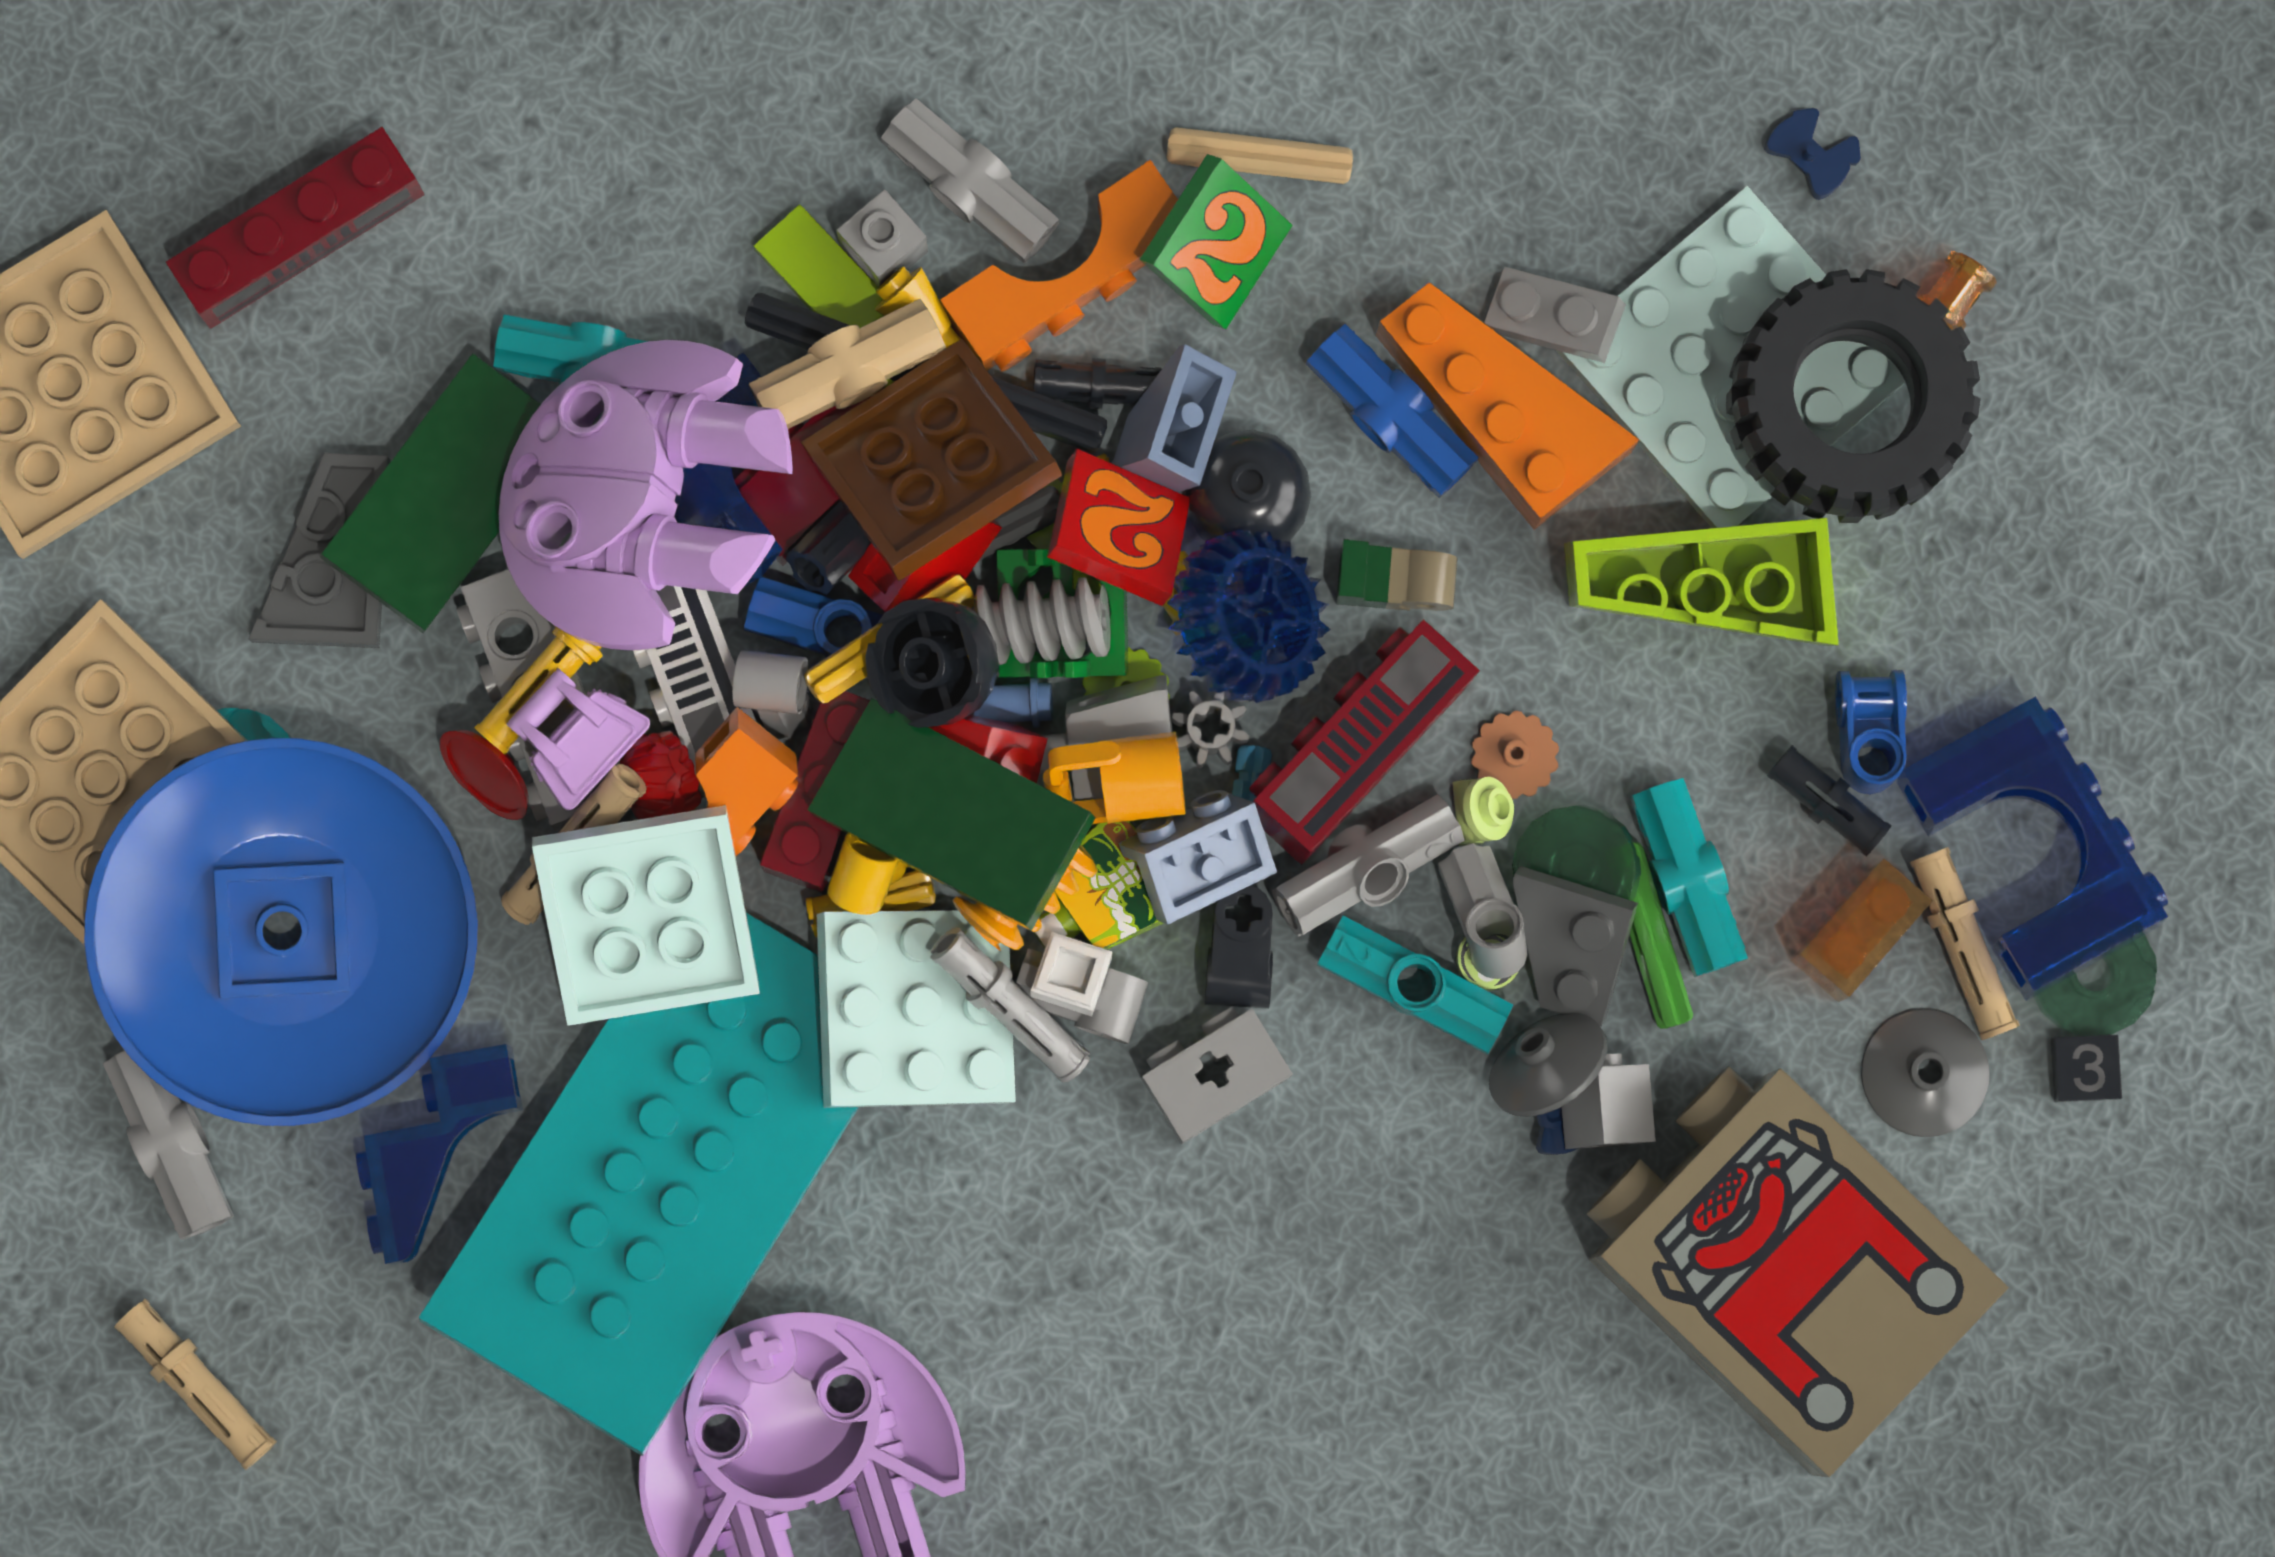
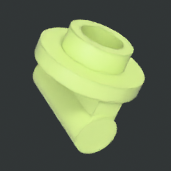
M1483 777L1452 782L1456 820L1461 825L1465 840L1459 846H1466L1472 843L1479 845L1483 844L1484 841L1499 840L1509 832L1513 821L1514 804L1507 789L1499 780L1493 777Z

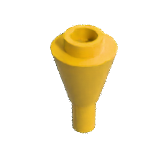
M902 266L876 290V293L882 300L875 310L883 316L921 298L933 316L946 348L961 339L950 327L952 323L922 267H919L910 274Z

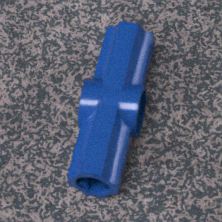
M1346 324L1333 332L1307 360L1306 365L1352 410L1350 416L1356 425L1381 450L1386 453L1392 451L1438 498L1450 490L1478 461L1479 457L1433 412L1435 409L1434 405L1425 392L1399 369L1392 371L1376 355L1373 349L1355 334V331H1352Z
M760 576L748 607L744 630L824 655L827 658L842 648L831 644L826 638V630L832 621L840 617H850L860 624L862 635L877 625L883 615L863 609L861 605L851 600H834Z

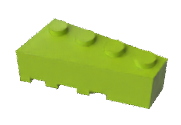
M1827 518L1564 543L1570 607L1823 646H1839Z

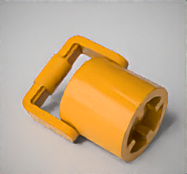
M1176 732L1053 748L1048 752L1049 768L1043 773L1044 788L1071 802L1073 797L1067 771L1100 767L1103 798L1073 802L1090 811L1096 817L1093 824L1105 822L1110 824L1186 814Z

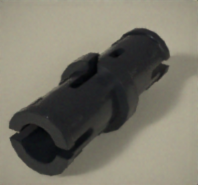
M1092 358V363H1068L1035 359L1033 392L1055 400L1089 403L1090 409H1102L1103 404L1136 405L1160 373L1162 367L1109 365L1102 358Z
M1793 745L1784 753L1767 775L1768 778L1775 780L1793 797L1810 809L1811 812L1808 817L1815 823L1819 824L1823 820L1859 848L1866 857L1892 826L1887 821L1884 822L1866 805L1847 791L1850 787L1849 783L1841 777L1837 781L1833 780L1814 763L1800 754ZM1810 781L1851 814L1853 819L1848 820L1808 788L1805 783Z

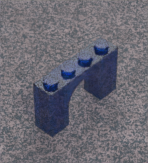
M2036 696L1903 769L1896 781L1927 836L1936 833L1991 802L2011 798L2031 800L2054 811L2071 830L2078 847L2080 861L2078 878L2072 893L2054 907L2001 935L1993 946L2026 1001L2155 930L2168 918L2163 908L2168 905V899L2161 884L2151 872L2148 871L2142 874L2130 852L2135 850V845L2129 831L2118 817L2115 816L2109 819L2097 797L2102 795V791L2094 773L2086 763L2076 764L2064 744L2069 740V736L2062 720L2051 707L2044 710Z

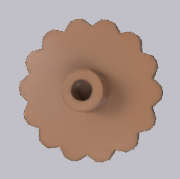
M1513 711L1509 716L1502 713L1496 715L1492 723H1485L1481 726L1480 737L1474 739L1472 743V748L1476 754L1471 759V763L1474 768L1479 770L1477 778L1493 777L1499 780L1505 786L1512 799H1517L1521 794L1527 797L1535 795L1538 787H1546L1550 783V774L1558 768L1555 756L1559 752V746L1552 740L1553 732L1551 728L1541 726L1540 719L1537 716L1525 717L1520 711Z

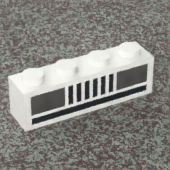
M666 585L660 591L656 590L675 622L670 645L652 649L633 650L640 668L652 664L660 688L650 691L649 694L662 728L671 724L675 725L682 745L688 748L689 758L693 760L695 766V753L736 708L733 703L732 692L735 664L707 590ZM739 708L756 721L752 709ZM699 782L698 789L702 796L706 797L705 792Z

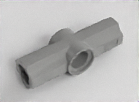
M917 98L902 108L882 135L881 142L905 165L916 171L930 183L928 186L930 191L941 203L967 223L976 222L1024 264L1037 254L1058 227L1059 219L1053 212L1012 180L1010 170L997 156L972 138L966 141Z
M1437 794L1375 831L1367 825H1354L1346 828L1331 843L1327 854L1328 858L1271 890L1275 904L1289 928L1298 937L1360 901L1371 907L1388 904L1404 890L1410 872L1465 841L1461 825L1454 817L1449 805Z
M125 1050L103 1063L104 1068L130 1124L126 1131L134 1154L146 1176L150 1180L154 1179L163 1199L165 1209L180 1239L186 1240L202 1234L232 1219L234 1215L207 1156L211 1152L207 1137L192 1106L169 1093L151 1079L130 1058Z

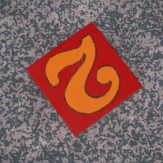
M1076 449L1067 461L1047 557L1163 606L1173 592L1189 509V497L1080 449Z

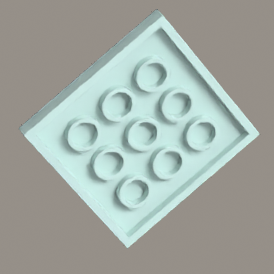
M1746 186L1618 295L1626 306L1605 363L1557 351V353L1622 427L1639 439L1637 444L1711 528L1739 526L1772 498L1770 494L1775 487L1764 477L1758 481L1754 480L1745 468L1750 458L1744 448L1735 449L1730 435L1735 422L1733 415L1726 414V394L1732 387L1733 379L1729 377L1734 358L1739 353L1744 339L1763 312L1777 298H1784L1793 286L1809 278L1815 283L1822 281L1826 274L1752 190ZM1850 341L1830 342L1814 350L1802 362L1794 382V399L1798 412L1810 431L1821 441L1832 446L1905 383V380L1891 360L1876 349Z

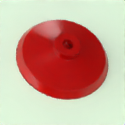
M468 730L447 731L442 734L439 742L441 755L455 780L490 812L509 820L522 819L527 813L529 795L525 782L514 766V762L509 754H503L487 739Z

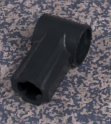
M840 501L788 553L786 560L792 568L793 577L809 592L815 590L827 595L855 567L871 542Z

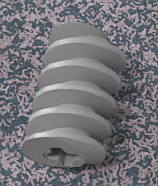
M1079 577L1074 596H1067L1061 580L1054 579L1049 598L1042 599L1036 582L1029 581L1024 599L1017 601L1010 583H1003L999 600L993 603L990 600L985 585L977 586L973 611L986 622L997 644L999 665L1007 662L1011 648L1020 663L1031 662L1036 646L1045 661L1057 659L1061 644L1071 659L1082 657L1087 642L1096 657L1107 656L1110 649L1111 628L1108 596L1104 585L1101 586L1099 594H1093L1086 577Z

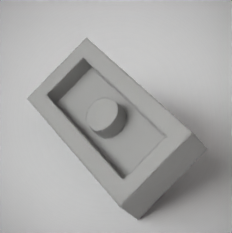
M1504 267L1484 324L1501 336L1605 363L1626 304L1619 296Z

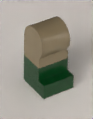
M1343 539L1340 548L1336 604L1410 611V608L1434 611L1454 609L1458 558L1454 555L1437 551L1369 545V542Z

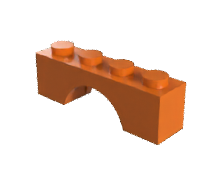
M1147 161L1098 194L1097 208L1101 223L1099 239L1088 259L1073 272L1049 281H1027L1011 276L998 267L991 265L940 299V303L952 323V328L964 340L987 371L995 365L998 366L1001 372L1012 368L1032 352L1028 343L1048 330L1054 337L1066 332L1084 318L1085 314L1081 310L1082 307L1102 295L1106 302L1111 301L1126 292L1137 282L1133 273L1145 266L1139 259L1178 200L1152 161Z
M738 707L735 708L695 753L696 776L707 798L706 808L726 805L735 855L737 856L753 838L756 832L754 823L768 808H771L773 811L779 810L795 792L798 786V780L795 779L798 776L796 753Z

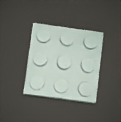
M726 805L532 837V850L567 1026L760 994Z
M958 910L879 911L871 915H861L849 911L822 912L817 914L824 1108L1004 1104L1016 1102L1013 1034L985 1008L978 1009L966 999V990L962 985L930 958L932 955L931 950L939 938L947 931L956 927L960 928L993 962L1001 961L1010 969L1009 947L999 943L1001 950H998L984 939Z

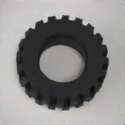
M1847 269L1828 272L1822 281L1816 283L1809 278L1793 286L1788 295L1782 299L1777 298L1763 312L1744 339L1739 353L1734 358L1729 377L1733 379L1732 387L1726 394V414L1734 416L1735 426L1730 431V435L1735 449H1745L1750 458L1745 468L1755 481L1764 477L1775 487L1770 496L1784 506L1790 500L1803 505L1802 515L1815 519L1823 518L1826 514L1838 515L1839 523H1859L1863 517L1871 515L1876 520L1894 515L1907 504L1912 506L1927 495L1953 469L1954 463L1965 452L1973 436L1969 429L1971 424L1978 418L1981 398L1973 395V387L1980 381L1977 361H1967L1964 350L1970 344V341L1962 326L1952 331L1943 320L1950 311L1937 298L1930 305H1927L1916 297L1920 286L1905 278L1897 286L1884 282L1885 272L1866 269L1860 278H1850ZM1836 341L1861 343L1884 354L1900 371L1908 388L1911 409L1903 431L1891 444L1872 453L1844 452L1821 441L1806 426L1795 403L1794 382L1802 362L1820 346Z

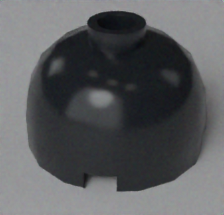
M1254 429L1229 432L1214 440L1200 486L1185 490V496L1189 497L1190 500L1187 516L1198 535L1219 552L1243 557L1269 555L1288 544L1305 522L1311 500L1308 471L1296 451L1276 435Z
M940 597L907 600L885 612L877 623L882 624L877 632L875 643H868L865 655L867 679L878 704L889 714L894 713V710L904 714L912 721L907 724L916 728L954 724L979 710L993 691L999 667L997 644L986 622L970 607Z

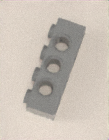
M509 569L461 587L467 604L456 608L469 643L481 640L489 663L480 666L479 671L492 703L503 698L517 679L525 673L556 637L551 633L555 629L553 624L540 615L525 599ZM516 624L530 627L533 631V640L525 652L518 655H509L501 651L500 638L508 627ZM576 671L570 679L577 685L575 688L586 695L578 671ZM564 699L537 730L548 737L573 711L574 707ZM518 737L509 748L514 762L526 759L534 782L527 784L526 787L532 812L537 821L548 818L553 829L556 832L560 831L607 774L574 809L565 810L557 804L544 782L539 781L535 773L536 771L533 769L534 767L530 765L531 760L529 757L532 756L531 752L536 749L528 740L524 741Z

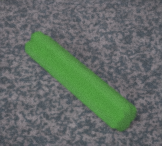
M1630 842L1616 846L1607 852L1606 857L1618 897L1638 903L1630 937L1656 1024L1660 1029L1685 1024L1693 1019V1011L1644 848L1640 842Z

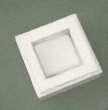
M1051 932L1031 989V997L1092 1017L1112 960L1113 952Z

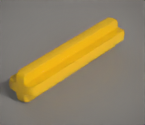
M958 574L951 575L916 598L940 597L970 608L974 606L973 592L968 583ZM882 624L875 625L806 671L804 678L807 687L822 704L830 702L867 677L865 655L868 643H875L877 632Z

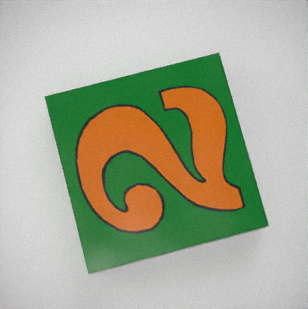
M1207 154L1139 260L1206 320L1226 330L1293 225L1221 158Z

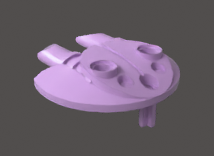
M660 340L630 345L610 352L573 373L542 402L528 421L511 453L504 474L499 504V532L503 554L517 587L532 607L558 629L578 640L609 649L643 650L670 645L675 622L656 590L660 591L666 585L738 594L766 557L775 542L773 535L677 523L674 518L678 506L674 501L676 495H681L684 478L683 468L692 469L698 463L792 474V455L788 428L785 418L779 409L715 402L738 385L743 363L737 358L717 348L690 341ZM603 412V415L600 418V420L596 424L592 425L595 418ZM572 532L568 541L560 547L563 538Z
M794 1312L755 1319L734 1327L716 1337L643 1456L640 1455L639 1491L645 1525L659 1557H710L715 1546L717 1551L724 1549L726 1557H794L786 1529L792 1528L787 1512L809 1507V1501L815 1500V1503L818 1504L835 1496L838 1498L841 1511H849L862 1557H931L910 1490L916 1488V1483L941 1497L965 1491L966 1468L959 1427L951 1406L940 1386L914 1355L882 1332L860 1322L829 1314ZM841 1375L855 1376L864 1387L865 1397L863 1403L857 1410L851 1413L838 1411L829 1400L828 1391L830 1385ZM718 1414L731 1416L740 1427L738 1443L727 1452L714 1450L705 1439L707 1423Z

